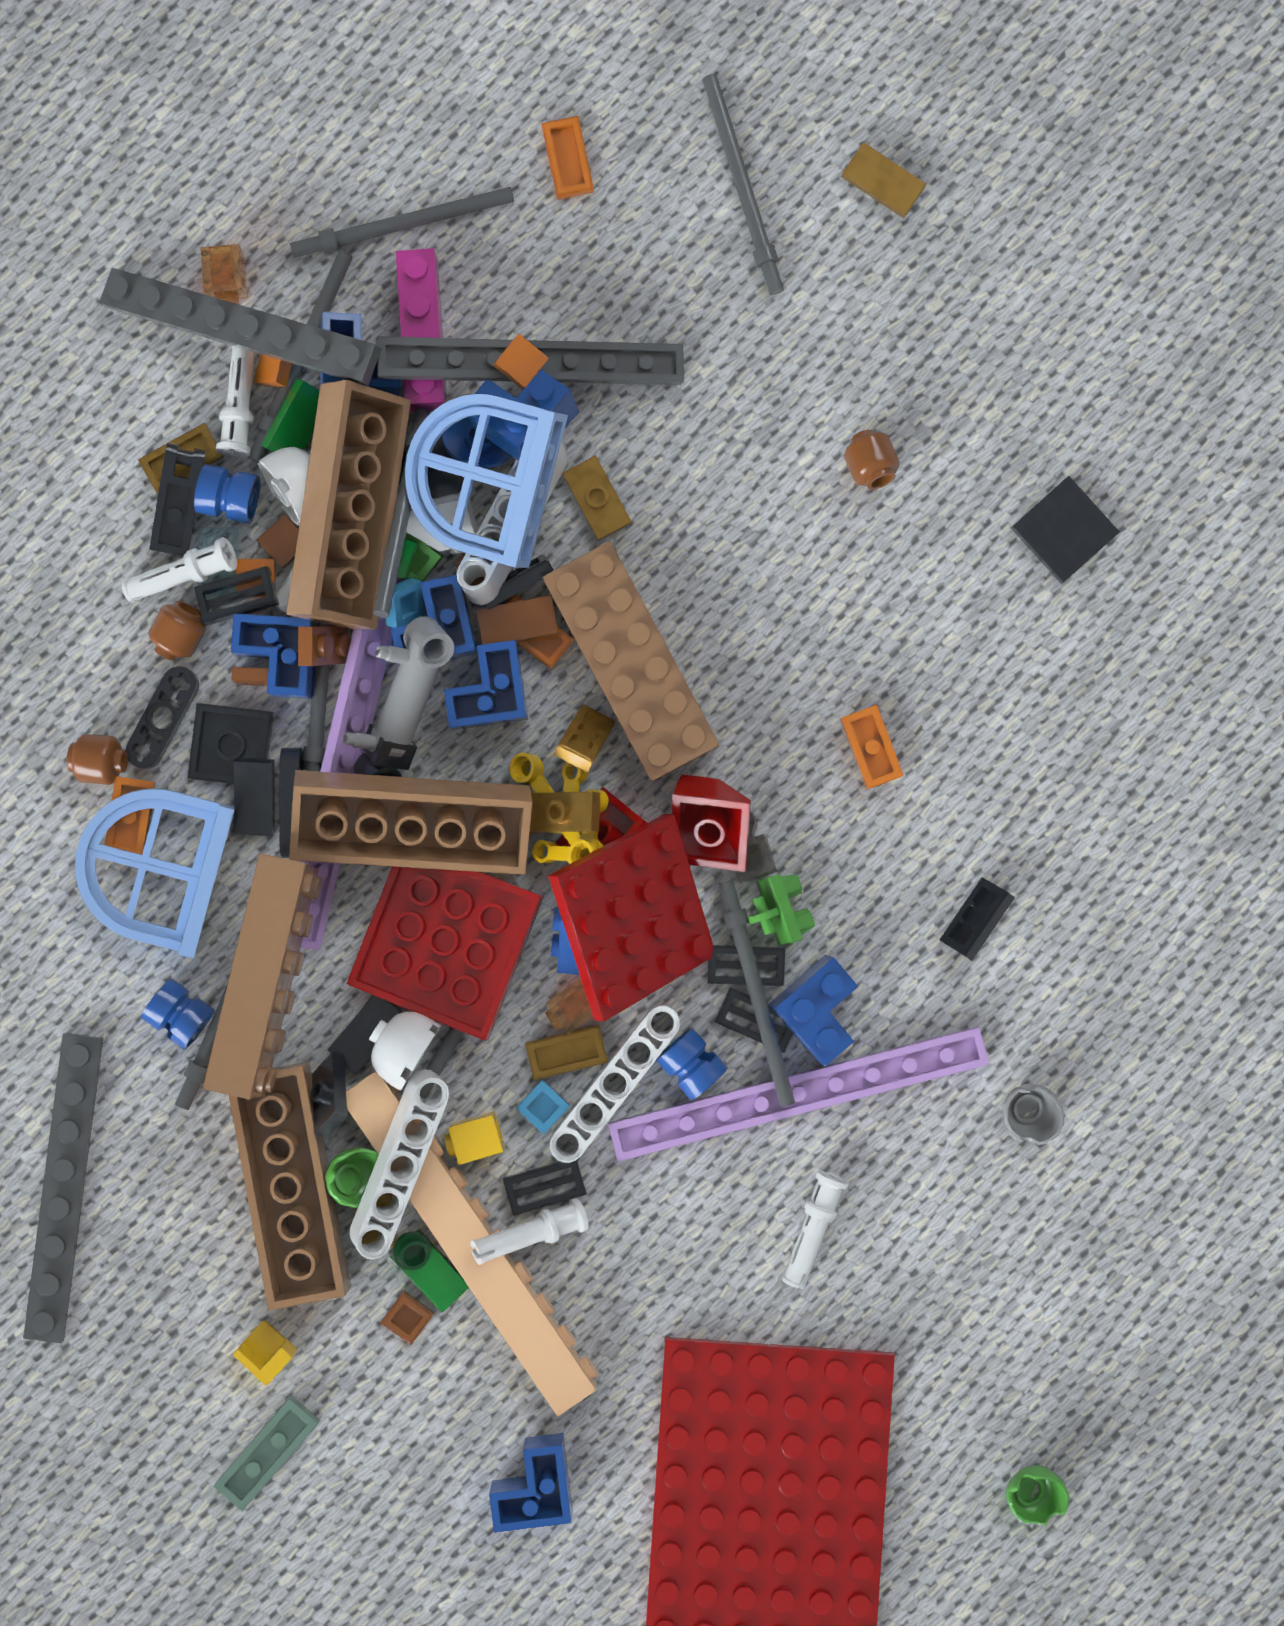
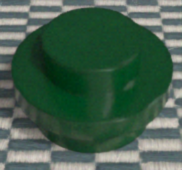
M407 1232L401 1235L395 1241L392 1248V1256L396 1264L406 1270H418L425 1266L431 1253L430 1242L419 1232Z

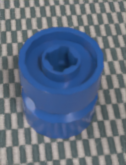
M205 464L200 471L195 489V512L213 517H219L225 512L227 519L250 524L255 516L259 499L260 477L246 472L235 473L231 477L227 468Z
M170 978L148 1003L141 1015V1019L158 1031L164 1028L167 1029V1038L183 1050H186L211 1020L215 1009L199 997L191 1000L189 998V990L173 978Z
M693 1027L680 1035L656 1059L669 1076L677 1075V1085L691 1101L713 1085L728 1069L714 1051H705L706 1042Z

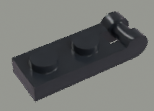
M167 443L149 550L184 556L190 549L196 514L194 508L195 489L200 471L204 466L206 450L194 448V452L179 449L177 444ZM176 464L191 467L189 478L174 475Z

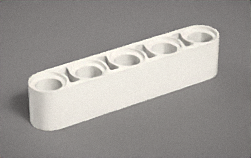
M562 441L546 502L568 461L567 451ZM517 459L508 474L515 477L519 463ZM500 489L476 535L499 541L511 495L510 490ZM466 553L456 573L457 580L471 602L479 605L488 604L498 595L500 587L505 582L512 567ZM485 577L484 581L479 585L471 586V583L476 578Z
M657 1004L648 1010L555 1129L550 1140V1150L557 1160L570 1163L581 1157L677 1034L680 1020L677 1011L672 1006ZM667 1012L673 1017V1025L668 1031L659 1032L652 1027L651 1020L656 1013ZM642 1042L649 1047L650 1054L645 1061L635 1062L629 1057L627 1051L633 1043ZM614 1072L623 1075L626 1080L624 1089L619 1092H612L605 1087L604 1079L610 1073ZM595 1103L601 1108L603 1115L598 1121L588 1122L582 1117L581 1108L585 1104ZM566 1133L574 1135L579 1143L578 1148L572 1152L562 1151L557 1144V1139L561 1135Z
M419 1070L412 1074L408 1080L352 1221L349 1232L350 1238L361 1256L366 1259L374 1260L381 1258L391 1247L449 1098L448 1086L431 1070ZM436 1083V1090L431 1097L426 1099L420 1098V1090L425 1084ZM416 1119L422 1121L421 1128L417 1133L412 1135L405 1134V1129L409 1122ZM406 1156L408 1158L407 1164L403 1169L399 1171H392L390 1169L393 1160L397 1157ZM382 1194H393V1200L389 1205L385 1207L376 1206V1202ZM370 1230L379 1231L377 1239L372 1243L365 1244L361 1242L366 1232Z

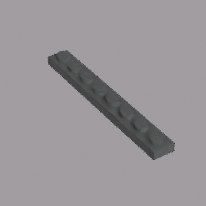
M111 268L99 301L104 307L366 386H369L381 352V348L373 343L116 268Z
M377 336L376 345L381 348L376 363L377 379L486 381L488 378L491 381L512 382L493 365L513 340ZM528 340L549 358L540 370H543L560 383L681 385L684 383L683 344Z
M63 1033L23 1339L62 1343L65 1339L104 1037Z

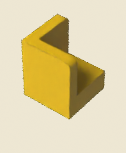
M263 1320L236 1349L233 1356L267 1386L293 1358L298 1349L268 1321Z

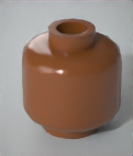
M872 430L858 432L851 438V443L844 453V459L855 483L860 486H867L871 490L882 488L895 479V473L900 466L899 458L889 436L881 432H872Z
M176 601L174 604L163 605L148 634L150 640L156 645L154 649L156 653L166 659L175 660L176 657L187 658L193 655L206 631V625L203 624L198 609L185 602Z
M82 734L68 748V770L81 783L111 785L115 782L116 776L124 773L128 766V753L126 750H122L121 743L114 736Z

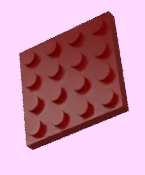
M663 814L548 875L595 1021L605 1022L712 958L713 942L674 814Z
M392 866L346 984L481 1040L489 1041L544 896L483 872Z

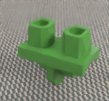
M776 874L756 881L761 896L752 899L757 913L747 917L749 924L761 922L764 934L774 933L778 946L802 940V934L815 927V923L808 908L793 912L789 898L802 894V885L798 875L781 876Z

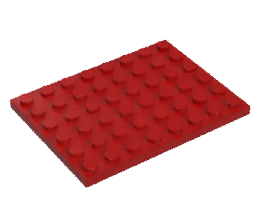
M665 1337L646 1626H877L895 1361L894 1352Z

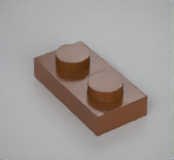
M334 625L298 626V666L345 664L351 642L348 629Z

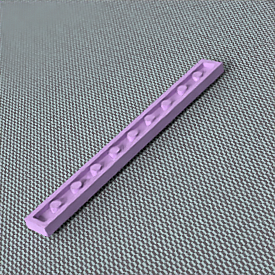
M397 577L396 584L406 579ZM379 617L377 629H353L320 772L354 774L355 762L358 757L365 753L363 749L344 744L343 736L347 732L366 734L369 724H373L387 661L376 657L375 649L378 646H391L393 639L392 627L386 625V618ZM299 861L319 869L318 876L322 877L319 897L317 900L312 899L309 914L313 915L311 932L308 938L303 937L301 943L302 948L320 950L340 863Z
M976 1026L830 1064L826 1067L823 1066L788 1075L795 1103L780 1107L774 1082L769 1080L608 1123L617 1161L619 1162L989 1065L980 1027Z

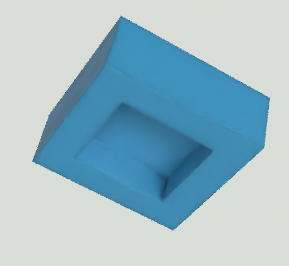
M408 578L395 584L390 614L386 618L387 626L392 628L405 626L414 619L425 616L420 580Z
M542 1079L519 1103L516 1109L539 1131L545 1134L565 1113L570 1104Z

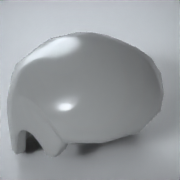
M1022 1084L1020 1087H1015L1008 1093L1002 1106L1004 1123L1019 1140L1032 1141L1042 1145L1056 1138L1064 1125L1062 1105L1057 1096L1050 1089L1042 1085ZM1037 1109L1035 1114L1030 1117L1020 1116Z

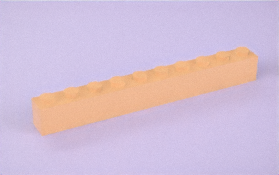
M374 1071L346 1091L347 1110L379 1154L402 1096L399 1094V1089L387 1083ZM416 1119L409 1122L406 1126L405 1134L412 1135L417 1133L421 1128L422 1121ZM434 1135L409 1200L558 1417L596 1391L597 1381L595 1377L598 1376V1372L587 1356L579 1357L573 1348L577 1344L573 1334L565 1324L559 1327L551 1316L555 1312L553 1305L543 1292L539 1295L536 1294L529 1283L533 1280V1277L521 1260L515 1263L508 1253L486 1261L481 1265L477 1264L472 1254V1250L476 1249V1247H471V1241L501 1230L497 1229L494 1232L486 1221V1218L490 1215L485 1205L478 1197L473 1200L464 1189L468 1185L465 1176L456 1165L452 1168L449 1167L442 1156L446 1153V1150L439 1138ZM406 1156L397 1157L393 1160L390 1169L392 1171L403 1169L407 1164L408 1158Z

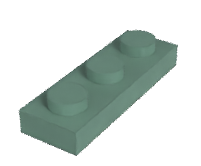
M291 1395L216 1481L213 1487L239 1510L243 1511L318 1425L320 1419Z

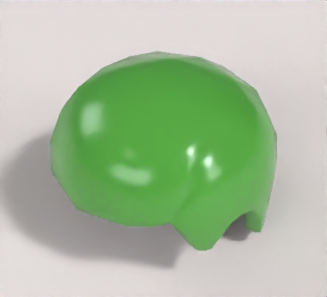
M361 1147L345 1149L338 1153L331 1160L325 1174V1186L328 1194L340 1205L357 1208L379 1154L376 1151Z
M1041 1465L1027 1466L1010 1478L1006 1487V1500L1014 1516L1024 1523L1047 1525L1049 1519L1054 1515L1060 1514L1063 1516L1067 1512L1070 1496L1066 1485L1048 1467ZM1038 1483V1493L1034 1498L1030 1499L1035 1489V1486Z

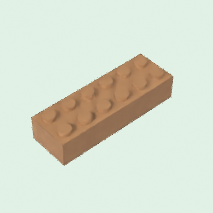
M349 380L321 384L286 615L347 629H377L379 617L375 616L373 612L395 511L411 400Z
M611 541L542 577L651 783L719 747L714 733Z
M295 770L289 860L525 875L532 811L530 786Z
M259 853L203 1089L249 1100L263 1098L266 1095V1091H272L277 1075V1069L272 1068L275 1053H281L286 1038V1030L281 1029L284 1015L291 1013L295 1000V992L290 991L294 975H300L304 962V953H300V947L303 937H309L313 924V915L309 914L312 899H318L322 886V877L318 876L319 869L306 863Z
M310 1061L276 1067L277 1075L274 1087L271 1092L266 1091V1095L263 1098L249 1100L229 1095L268 1311L344 1297L351 1288L336 1202L328 1194L325 1186V1174L329 1164L324 1137L314 1134L313 1101L310 1098L312 1090Z

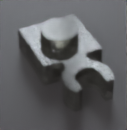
M751 811L747 868L745 872L735 871L737 880L740 883L777 872L767 836L765 834L755 836L758 821L755 814Z

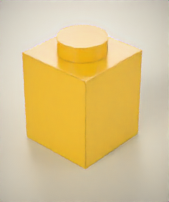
M495 1111L451 1123L448 1127L449 1134L444 1135L448 1154L450 1157L456 1156L458 1165L502 1153L505 1149Z

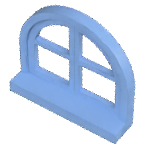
M487 394L465 395L439 406L419 426L411 441L406 458L405 485L407 495L419 522L435 539L450 548L511 567L529 568L568 415ZM480 415L468 463L431 453L440 436L450 426L461 419ZM490 415L528 426L515 477L478 466ZM428 467L464 477L453 524L443 517L434 504L428 485ZM474 480L511 491L499 541L462 530Z
M158 788L132 791L106 804L85 827L76 851L75 875L77 885L88 909L104 926L123 937L179 951L178 955L194 959L233 817L234 806L173 790ZM155 808L142 855L100 844L108 829L125 815L142 809ZM163 809L205 819L193 868L150 857ZM96 858L138 868L126 914L113 906L104 895L96 874ZM146 871L189 881L176 929L133 918Z

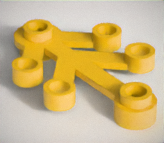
M521 752L512 758L509 771L514 781L530 784L535 793L554 792L543 776L544 764L537 755ZM566 762L562 768V777L564 779L563 792H579L580 784L586 781L588 773L577 767L578 772L574 778L573 769L576 766ZM587 790L586 792L600 793V813L605 811L608 806L607 794L602 790ZM550 832L562 833L571 846H557L553 841L539 840L533 846L532 855L539 863H553L557 860L567 861L571 864L588 855L589 851L591 853L603 847V844L597 839L598 832ZM545 846L548 849L546 857H544L543 850Z

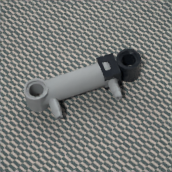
M419 617L407 625L403 636L406 649L394 646H378L375 649L377 658L399 663V667L377 725L369 724L366 734L347 732L343 736L344 744L363 749L365 752L355 762L354 774L402 777L398 769L409 771L417 750L416 744L412 741L439 669L450 661L455 648L453 640L433 618Z

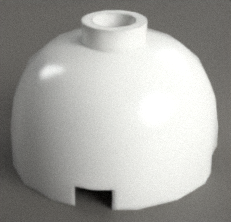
M296 447L281 448L259 460L258 467L272 494H277L283 502L282 509L299 526L310 455L305 450Z
M416 1012L396 1014L388 1024L381 1020L369 1038L370 1041L375 1043L371 1053V1060L377 1074L387 1083L401 1091L426 1053L430 1042L437 1035L441 1025Z

